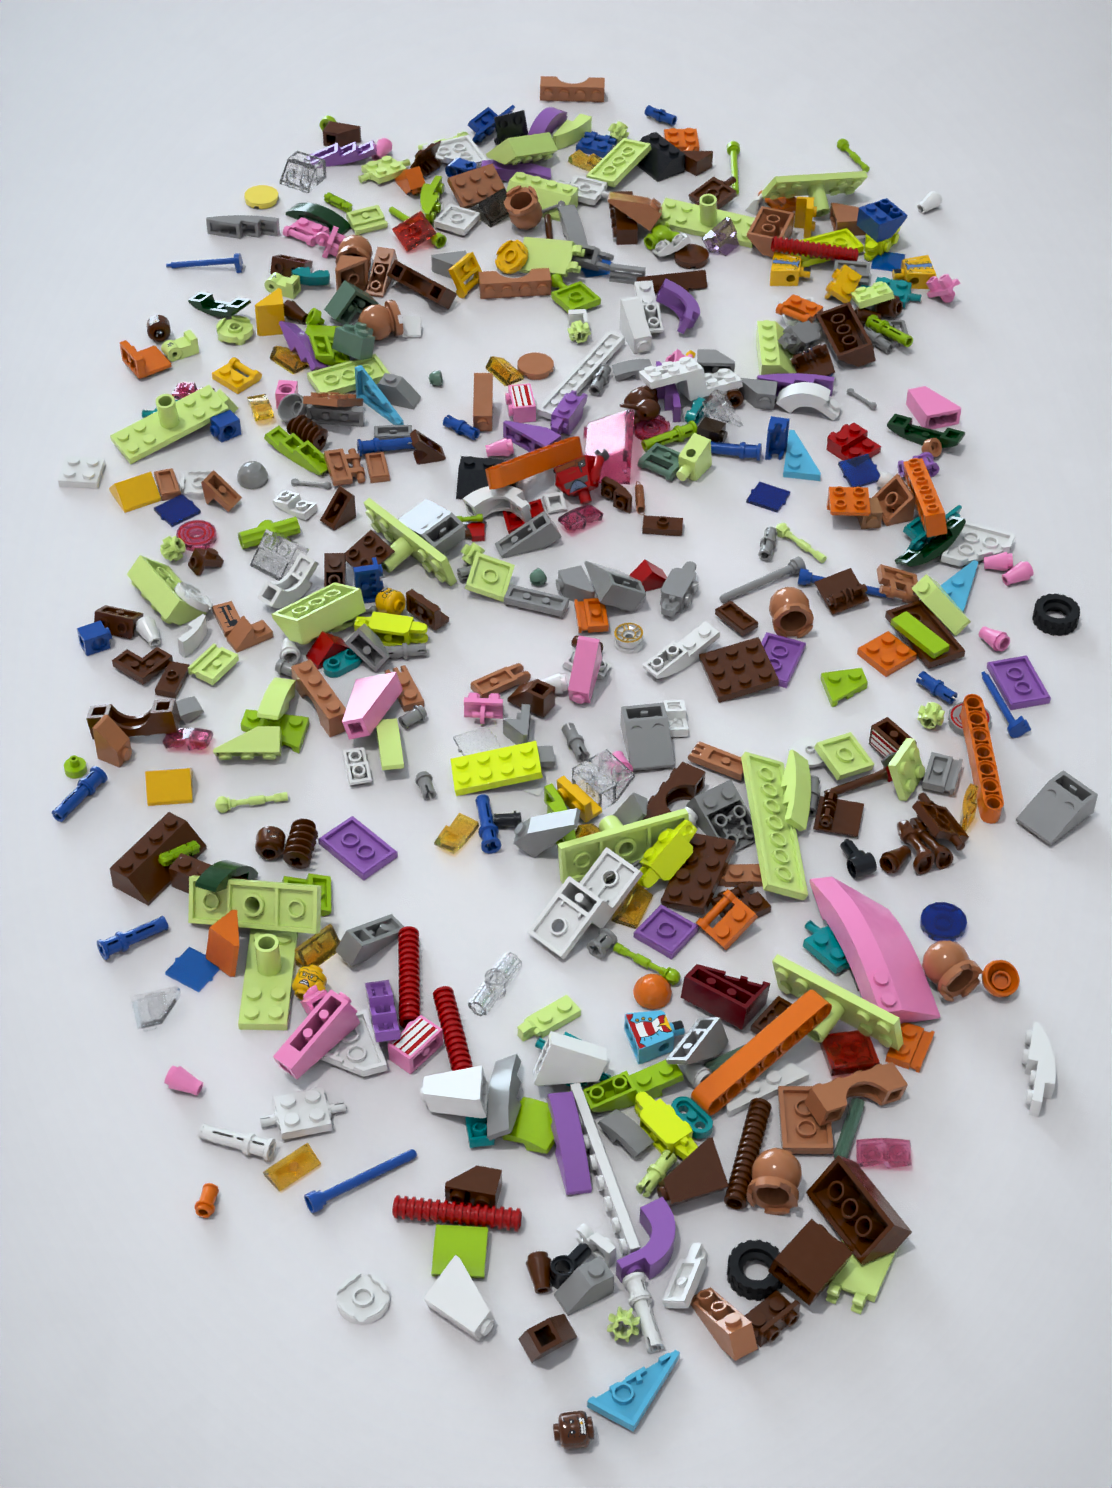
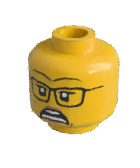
M384 588L375 598L376 608L381 613L400 615L405 609V596L400 591Z
M316 965L301 967L292 982L294 995L303 1000V995L317 981L323 982L325 986L327 978L322 973L323 970Z

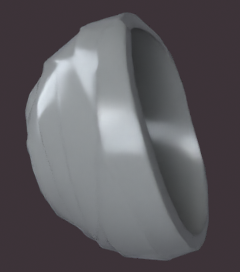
M289 394L281 400L278 406V415L284 422L289 423L292 418L306 415L307 404H303V397L300 394Z
M256 461L244 463L237 474L238 483L246 489L261 488L268 480V472L265 467Z

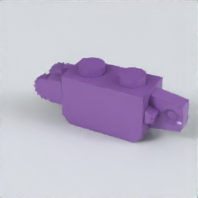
M574 390L569 394L566 393L551 414V430L559 435L562 433L570 435L582 418L583 407L587 402L588 395L583 393L579 397Z

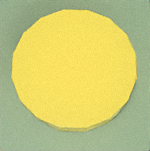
M258 185L249 188L244 194L245 203L251 208L256 206L259 209H266L274 206L279 196L275 188L267 185Z

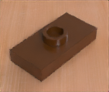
M644 515L642 533L682 536L683 518Z
M731 600L715 609V615L742 636L758 628V621Z
M169 661L155 688V695L176 698L189 674L188 667L190 665Z
M777 996L751 1025L750 1031L758 1034L790 1007L792 1003Z

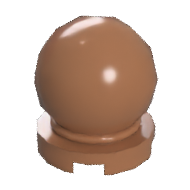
M519 185L509 190L503 203L513 225L524 230L535 228L543 215L542 206L538 201L539 198L535 189L531 186L527 188Z
M360 235L345 237L338 247L335 261L336 266L340 255L366 257L369 272L373 255L369 241Z
M395 300L385 301L384 306L376 304L364 308L358 319V322L365 323L366 327L373 329L372 336H375V340H382L388 337L390 333L394 336L402 335L404 331L403 323L399 324L397 315H401Z
M785 587L777 590L770 598L769 612L772 617L774 631L777 635L786 638L792 636L801 638L812 630L814 616L810 609L809 599L802 590L795 587Z
M937 941L929 946L923 955L922 967L932 983L938 985V991L946 1001H954L953 997L960 994L962 997L967 996L980 983L978 976L983 974L982 969L975 961L970 960L966 950L957 942Z
M780 1148L765 1150L756 1157L752 1165V1181L747 1189V1200L752 1207L756 1204L765 1208L764 1213L783 1215L788 1214L790 1208L798 1206L799 1191L797 1189L802 1180V1170L797 1158L789 1150Z

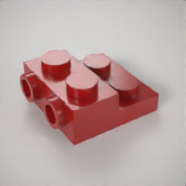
M856 423L843 425L839 432H831L827 438V451L853 468L880 453L881 446L867 437L868 431Z

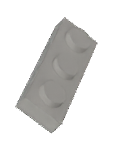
M307 404L306 406L307 418H310L313 422L364 427V407H331Z
M510 585L504 596V604L563 617L569 605V598Z

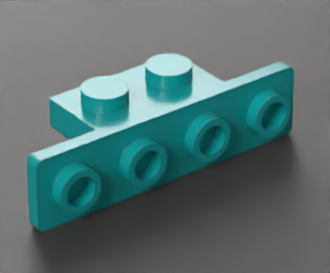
M958 505L945 515L946 520L952 516L960 517L959 513L962 506ZM919 516L903 529V532L912 539L908 547L911 550L919 551L925 542L929 543L935 538V536L927 538Z

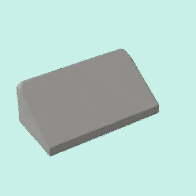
M632 793L613 815L618 817L623 825L641 821L647 815L648 800L637 793Z

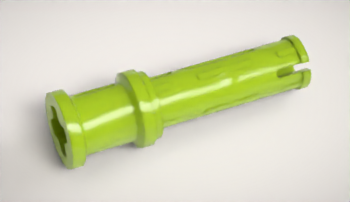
M873 314L866 320L865 326L876 333H881L883 336H887L905 347H909L913 343L912 336L890 326L888 321L880 320L877 315Z
M691 420L683 426H674L671 431L642 440V448L647 452L656 442L663 446L674 441L683 442L684 439L691 437L694 433L697 434V425Z

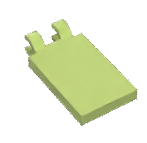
M524 237L523 244L527 247L528 258L526 264L518 272L529 273L531 269L549 268L550 275L559 274L562 277H568V272H581L582 266H578V262L572 261V257H584L585 249H582V245H575L573 241Z
M897 1250L866 1264H861L855 1255L852 1254L846 1266L830 1282L826 1301L836 1304L841 1291L844 1290L854 1294L851 1311L861 1314L866 1300L875 1302Z

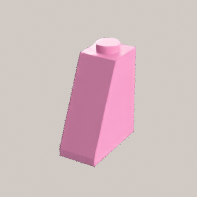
M926 386L908 389L906 405L921 427L937 429L959 424L960 406Z
M585 636L578 637L568 687L569 699L576 703L591 702L602 661L600 639Z

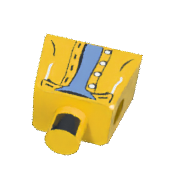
M774 252L769 286H797L799 277L810 278L811 267L801 266V257Z
M929 255L903 259L901 269L892 270L893 280L902 279L912 283L911 289H929L926 282L931 277L936 276Z

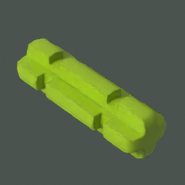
M330 192L324 195L325 202L346 213L352 211L353 208L350 202Z
M193 840L171 849L169 852L166 851L160 854L158 861L162 866L166 867L171 865L181 853L188 856L199 853L200 845Z

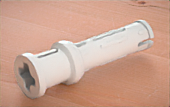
M205 1123L201 1125L198 1134L200 1140L240 1149L247 1156L251 1154L261 1156L266 1161L272 1159L276 1148V1140L274 1138L267 1140L256 1137L255 1133L244 1135Z
M633 1272L626 1275L622 1282L624 1287L628 1289L630 1296L628 1300L629 1305L635 1309L637 1317H640L639 1325L644 1336L647 1351L649 1353H656L663 1349L664 1345L650 1305L652 1296L651 1293L647 1292L645 1286V1274L643 1272Z

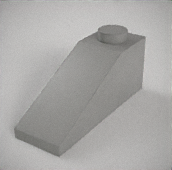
M543 511L496 542L495 545L501 557L506 558L545 548L562 536L551 518Z
M574 808L530 817L524 823H519L515 828L513 844L535 858L577 828L581 810Z
M392 914L346 930L335 951L346 963L354 966L368 960L396 940L399 930L404 926Z
M699 1017L666 1059L667 1064H692L718 1056L729 1042L720 1017Z

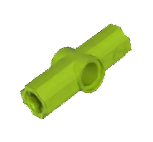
M296 517L278 522L264 520L256 528L239 532L238 539L242 549L264 543L267 546H274L279 543L281 538L299 534L301 531Z

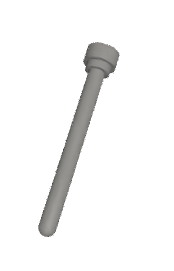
M798 556L791 559L788 566L724 593L719 599L721 602H726L787 574H800L801 568L806 569L805 563Z

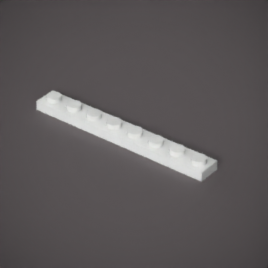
M608 331L539 406L537 415L551 420V414L566 393L569 394L572 390L578 394L599 371L600 366L606 364L625 343V336Z
M570 1084V1091L573 1092L579 1115L585 1149L590 1154L588 1156L591 1170H595L597 1173L596 1184L598 1190H603L605 1195L603 1197L606 1212H611L613 1232L619 1234L620 1239L618 1243L621 1254H626L627 1256L639 1250L640 1245L581 1084Z

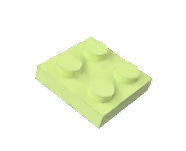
M881 281L874 283L873 286L867 288L859 287L854 292H851L852 299L859 309L894 299L891 288L886 282Z
M476 552L464 589L503 602L515 565Z
M851 732L817 742L814 747L837 781L872 770L875 765Z
M906 738L888 764L899 800L907 801L925 775V768L922 765L919 749L915 739Z

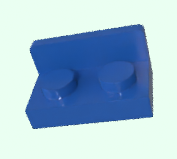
M376 557L372 558V565L353 567L354 586L361 589L364 603L375 602L377 594L384 589L383 581L380 580V577L383 576L382 565L377 563Z

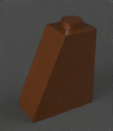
M713 1137L706 1139L658 1183V1197H663L669 1207L714 1194L729 1187Z

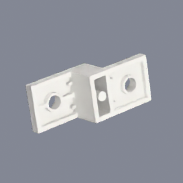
M682 357L676 362L668 361L662 363L661 366H648L644 370L639 371L640 379L650 389L677 383L678 390L690 401L696 400L698 397L703 398L743 387L742 379L730 369H719L718 372L712 374L704 373V368L692 357Z
M606 847L580 883L568 876L527 932L562 959H565L591 923L600 929L606 925L643 873ZM615 874V881L611 884H606L607 876ZM558 922H564L565 924L561 932H555V925Z

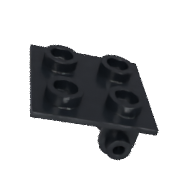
M524 110L494 117L497 137L494 138L496 145H499L507 138L528 135Z

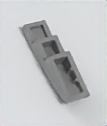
M575 205L558 206L563 235L566 237V240L588 245Z
M250 215L206 218L207 234L241 239L242 235L259 238L261 234L278 237L280 233L279 218Z
M517 1054L496 1061L493 1069L487 1105V1137L489 1141L512 1132L521 1107V1103L516 1097L521 1085V1081L517 1076L521 1060Z

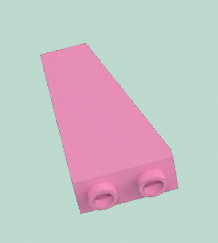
M396 672L356 679L342 720L349 740L370 736L399 697L403 688Z
M330 989L273 1056L279 1067L294 1078L299 1079L360 1024V1021L356 1015L357 1010L350 1005L352 1002L350 998L342 992L337 994Z

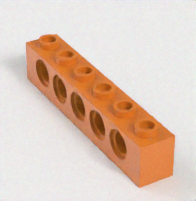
M912 458L909 461L903 462L905 482L916 498L915 507L927 538L947 534L945 511L923 458Z

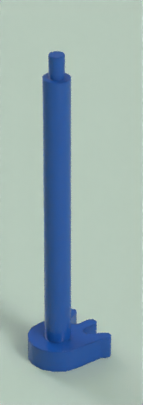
M235 253L234 258L178 261L168 263L166 267L182 268L234 264L236 273H242L243 260L240 253Z
M983 671L981 673L982 679L1009 724L1007 727L1009 735L1012 738H1018L1031 731L1029 723L1022 716L1016 720L1014 719L990 676Z

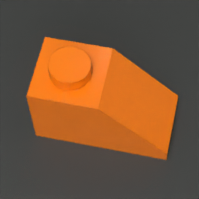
M420 166L404 170L395 179V182L405 194L412 193V195L421 193L425 180Z

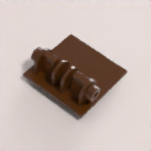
M441 140L431 143L424 150H419L415 154L414 163L410 168L420 166L423 177L439 169L442 163L435 156Z
M819 343L817 346L812 347V350L808 348V353L804 350V354L801 352L793 355V358L790 359L795 366L796 373L828 376L835 373L825 343L822 345Z
M370 530L345 552L346 562L352 567L372 565V558L376 557L378 564H382L395 551Z
M851 568L814 582L832 615L869 601L865 593L867 592L866 585L859 583Z
M828 789L824 796H820L813 829L858 837L864 803L838 799L836 790Z

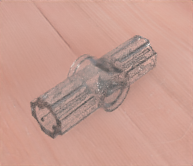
M511 952L508 954L504 953L496 966L486 972L484 982L468 1002V1007L474 1014L480 1017L487 1015L496 1001L505 996L507 986L522 967V961L516 954Z

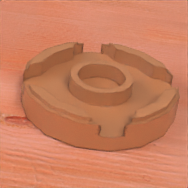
M528 353L521 356L517 361V371L521 376L525 375L531 380L544 379L550 373H553L554 361L543 353Z

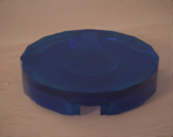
M935 902L923 909L920 917L921 930L925 931L928 937L935 941H956V938L964 935L967 926L966 915L957 906L946 902Z

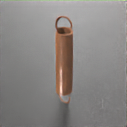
M636 481V510L640 514L645 511L644 488L640 482Z

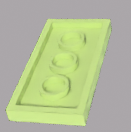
M623 138L586 177L607 182V186L615 187L652 150L651 144Z
M373 354L370 359H355L308 372L307 379L317 393L338 392L343 394L356 390L355 367L359 365L363 366L375 384L379 383L385 373H390L378 356Z

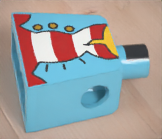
M661 1010L625 1014L624 1031L638 1064L672 1052L674 1037L685 1034L682 1021L669 1023L665 1012Z

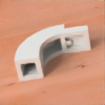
M508 485L499 489H489V486L473 491L463 498L467 513L471 516L483 514L484 518L497 511H510L525 523L532 519L531 507L525 500L523 491Z

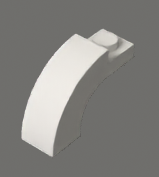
M809 382L795 383L785 387L779 392L776 404L790 414L799 407H812L833 421L838 417L841 405L835 399L829 397L830 389Z
M300 552L287 575L277 582L267 580L257 598L276 609H282L298 601L312 585L309 579L319 563Z

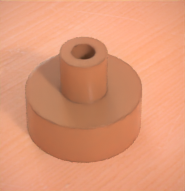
M930 438L925 440L921 450L923 453L930 452L933 457H938L942 452V445L937 438Z

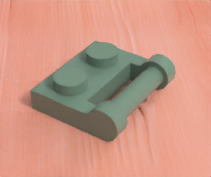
M656 442L639 459L637 466L641 469L646 468L664 476L666 480L673 481L679 470L678 457L680 452ZM650 460L653 461V462H655V463H658V464H660V465H662V466H664V467H667V468H669V469H666V468H663V467H661V466H659V465H656V464L650 462Z

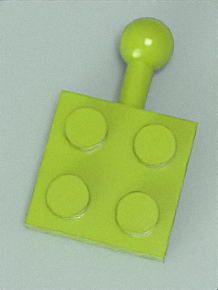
M551 275V286L559 288L551 292V298L567 313L568 310H587L601 304V298L583 282L579 281L567 286L563 283L561 275Z

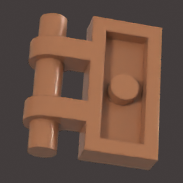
M354 448L348 450L349 454H345L343 449L324 451V459L333 486L352 484V477L357 478L358 483L365 482V471L360 465V456ZM348 463L353 465V468H349Z
M882 564L879 565L877 575L879 584H882L879 588V593L885 594L888 598L893 599L896 597L902 599L906 603L919 600V597L912 590V587L918 583L917 574Z

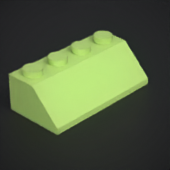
M550 132L507 138L486 153V156L505 165H516L520 162L525 164L531 160L534 162L541 159L548 160L553 157V153L558 149Z
M516 172L509 180L506 189L507 193L519 185L527 188L531 186L537 193L542 210L558 204L559 201H564L566 205L578 206L577 187L558 183L554 180L543 179L539 176L528 175L524 172ZM557 208L547 211L542 215L544 217L546 214H550L552 220L560 221Z
M757 321L756 347L759 375L796 373L795 366L790 360L794 354L790 353L788 349H784L782 344L778 342L779 338L784 334V328L776 321Z
M140 555L126 574L132 580L131 584L142 592L141 596L151 602V607L162 615L161 619L168 624L183 625L202 614H207L190 606L176 594L174 588L182 581L165 564Z
M334 582L271 615L290 641L303 645L310 643L322 631L327 633V631L333 628L341 627L348 620L356 619L359 617L358 615L366 612L360 588Z

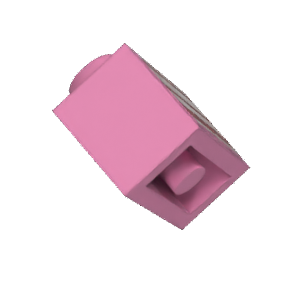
M531 384L508 385V393H505V402L508 405V415L512 416L513 422H535L536 405Z
M422 1015L418 1016L414 1021H410L400 1033L401 1039L389 1041V1060L411 1075L443 1045V1029Z

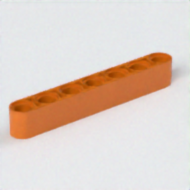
M575 436L560 440L485 469L489 489H499L583 456L580 437Z
M968 694L964 698L960 717L980 817L984 822L993 824L1000 819L1004 800L983 700L976 694Z
M815 990L807 991L693 1090L691 1099L708 1115L716 1114L830 1014L832 1005Z

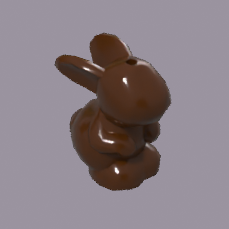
M642 385L632 390L625 397L624 403L619 404V406L630 409L633 413L622 419L623 425L631 426L640 421L653 420L659 416L661 408L658 404L659 399L656 388L650 389L647 385Z

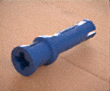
M411 437L385 440L373 438V440L367 441L357 439V451L360 457L368 453L411 449L414 447L412 443H409L412 442Z
M711 442V453L739 456L740 459L745 457L756 458L757 461H760L761 443L751 445L746 444V442H740V444Z
M93 766L90 769V773L85 778H81L78 781L77 787L51 812L52 816L57 821L63 822L85 797L93 795L96 788L101 783L107 781L106 773L101 768Z
M482 794L475 799L481 826L478 833L482 839V851L492 854L501 849V841L497 837L499 830L493 822L489 796Z
M160 916L125 933L118 931L115 933V936L108 939L97 940V947L100 955L104 960H107L112 954L119 951L125 952L129 949L130 945L168 930V923L164 916Z

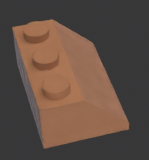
M761 206L747 232L748 239L762 255L773 258L774 252L771 250L772 239L774 236H777V238L782 237L783 239L787 237L789 239L793 232L795 213Z

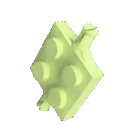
M384 156L382 159L369 161L367 164L362 165L361 169L364 174L358 176V179L361 183L373 180L381 184L397 178L404 170H407L406 166H410L411 163L409 159L397 161L391 156Z

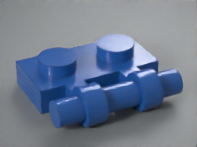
M585 132L584 138L582 137L576 145V151L604 158L613 149V145L617 144V139L612 138L610 135H599L598 132Z

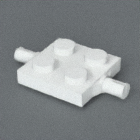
M578 175L569 182L558 181V183L577 187L578 202L595 206L600 198H608L610 193L606 191L607 182Z
M323 1087L274 1096L275 1115L260 1117L262 1128L277 1125L281 1131L282 1140L332 1131L331 1114L346 1112L344 1101L329 1104L325 1098Z

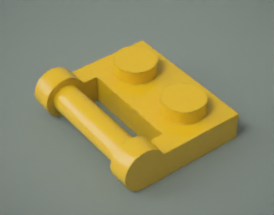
M473 252L467 253L448 269L457 288L456 293L458 297L464 298L468 291L478 284V272H482ZM474 274L473 278L467 284H464V281Z
M232 357L229 363L212 372L213 380L236 394L256 384L262 378L261 372L250 369L240 363V360L236 357ZM238 369L249 377H245L235 370Z

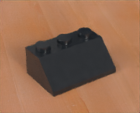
M657 132L650 133L641 138L640 142L650 143L652 150L637 166L650 177L659 182L685 172L686 155Z
M461 456L458 468L456 499L463 500L465 496L473 491L487 487L488 481L485 469L510 459ZM518 482L510 484L509 486L517 488Z

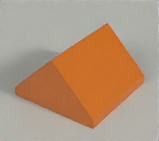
M231 910L209 927L206 959L228 976L235 977L239 952L237 910Z

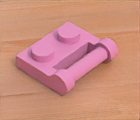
M303 217L292 225L285 226L283 229L284 236L304 241L311 247L317 244L315 241L317 233L326 232L329 234L328 227Z

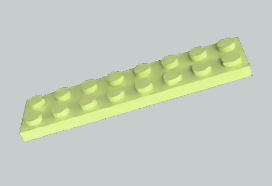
M744 752L741 756L763 890L804 901L808 896L797 832L796 828L784 821L787 807L783 804L785 790L781 788L785 772L784 763Z

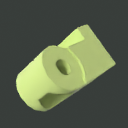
M272 273L265 281L264 286L270 293L280 288L283 297L294 299L301 291L300 276L292 275L289 278L282 276L280 273Z
M191 330L184 332V336L181 338L165 341L162 344L161 350L170 361L183 359L199 353L198 339Z

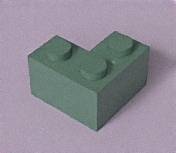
M344 280L324 310L333 319L344 325L349 324L357 312L361 314L364 308L379 303L367 292Z
M356 322L355 325L344 324L342 327H336L332 349L358 360L372 358L375 336H372L373 329L366 327V324L362 322Z

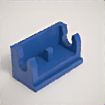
M770 417L765 460H771L772 454H778V460L783 458L784 451L787 450L790 419Z

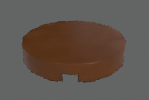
M687 244L674 253L676 264L683 268L691 269V267L696 266L698 269L708 263L709 252L703 246Z

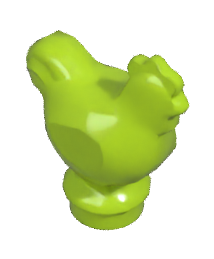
M661 222L651 229V233L644 238V244L648 249L652 250L662 240L666 239L671 243L672 239L680 233L672 231L667 222Z

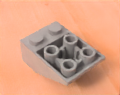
M425 499L398 519L442 554H445L465 539V525L452 512L428 499Z
M585 561L584 564L600 603L631 612L637 609L646 596L640 580L619 570Z
M664 702L621 707L620 726L629 763L632 765L633 771L675 767L669 722Z
M1063 770L1046 783L1019 814L1016 821L1051 845L1094 813L1098 794Z
M728 780L694 796L686 804L688 808L697 814L698 820L696 824L706 835L735 840L736 848L734 852L755 843L751 814L732 780Z

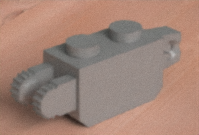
M575 243V245H582V249H585L584 257H572V261L579 263L578 266H582V269L599 272V269L610 270V265L602 263V259L613 261L614 256L612 254L601 252L595 246Z
M809 320L803 323L800 321L794 326L789 325L783 330L784 334L779 338L778 342L782 344L784 349H788L790 353L796 355L804 350H808L820 339L819 333L822 331L820 324L811 323Z
M686 562L682 569L674 568L671 570L661 588V614L673 617L676 612L682 613L685 606H689L692 593L695 594L698 589L695 562Z

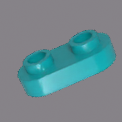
M698 397L697 400L693 401L690 411L688 410L685 415L687 424L693 420L698 425L705 414L707 399Z
M349 648L326 659L323 663V672L327 677L337 678L359 667L362 659Z
M681 1096L673 1100L671 1106L682 1121L689 1123L693 1131L692 1137L704 1139L712 1133V1118L691 1098Z

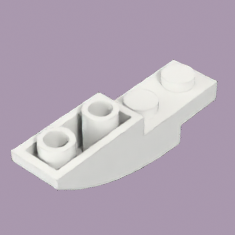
M652 280L634 282L635 294L639 297L650 333L664 332Z
M705 621L680 642L677 643L673 640L644 663L643 668L657 679L678 673L697 662L699 654L706 653L705 649L720 638V632Z
M1034 1021L1032 1031L1027 1030L1024 1044L1029 1045V1048L1024 1049L1022 1063L1026 1064L1025 1074L1030 1075L1028 1084L1033 1085L1032 1090L1028 1089L1025 1104L1030 1105L1029 1115L1039 1117L1043 1098H1052L1056 1080V1066L1050 1041L1040 1023Z

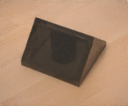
M501 189L476 204L470 210L480 212V220L489 227H493L509 217V213L503 203L507 197L506 189Z

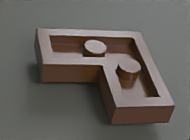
M159 647L154 648L143 658L126 649L112 660V664L116 669L144 685L166 668L169 661H173V657Z

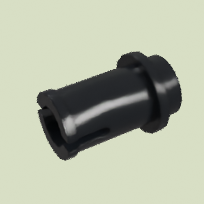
M514 811V813L494 814V824L497 827L515 826L516 828L522 822L521 812L517 813Z

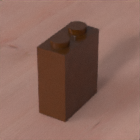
M811 1219L774 1259L768 1272L810 1306L846 1266L853 1252L848 1249L845 1243L833 1237L823 1225Z

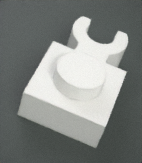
M584 1223L576 1229V1232L579 1234L576 1240L579 1243H586L592 1250V1255L595 1258L601 1256L608 1267L615 1262L616 1247L608 1237H603L598 1232L594 1234Z

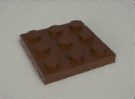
M759 637L699 654V660L718 703L779 685V679Z

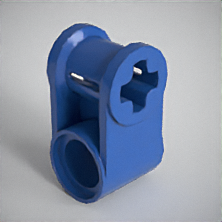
M457 157L446 166L445 172L448 177H452L476 169L477 164L473 161Z

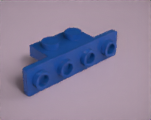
M510 106L499 116L513 113L515 106ZM489 107L468 123V126L476 133L472 139L474 143L482 142L486 135H491L496 128L494 117L498 115Z

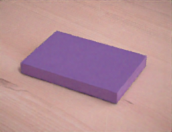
M766 632L761 643L779 679L778 686L787 688L806 648V643Z
M1027 655L987 662V669L1010 710L1050 703L1051 697Z
M351 816L318 839L319 845L363 881L398 857V852L354 816Z

